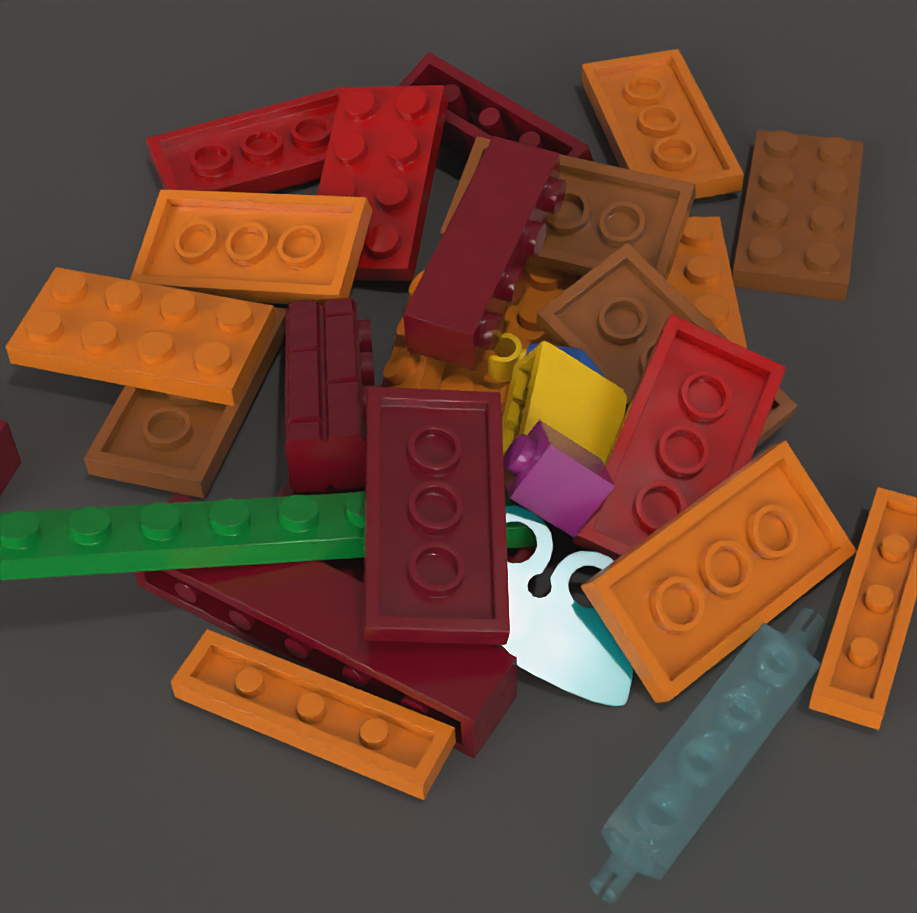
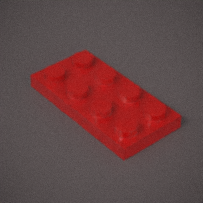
M444 85L341 88L317 195L366 197L373 210L354 280H414L449 101Z
M342 87L146 138L149 156L164 190L268 193L293 185H302L311 180L321 178Z
M670 314L661 329L604 464L615 487L575 538L573 537L572 543L589 551L606 555L615 561L749 463L787 367Z

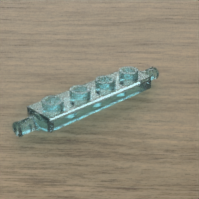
M802 608L784 633L772 629L763 622L606 821L601 835L613 853L595 877L589 881L591 889L598 895L610 878L617 874V877L603 895V900L609 903L617 902L620 894L638 871L641 874L659 880L664 877L821 666V663L814 659L806 649L825 627L823 618L818 614L808 628L802 631L814 610Z

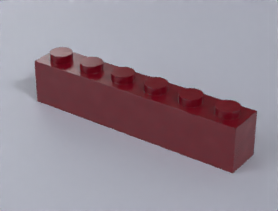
M176 492L166 503L196 501ZM327 560L135 572L138 586L276 657L455 727L456 743L453 748L474 759L517 697V657L510 654L502 645L363 641L364 581H359L335 569Z

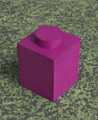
M540 419L528 435L521 434L514 439L503 457L504 483L509 497L574 538L615 487L602 459Z

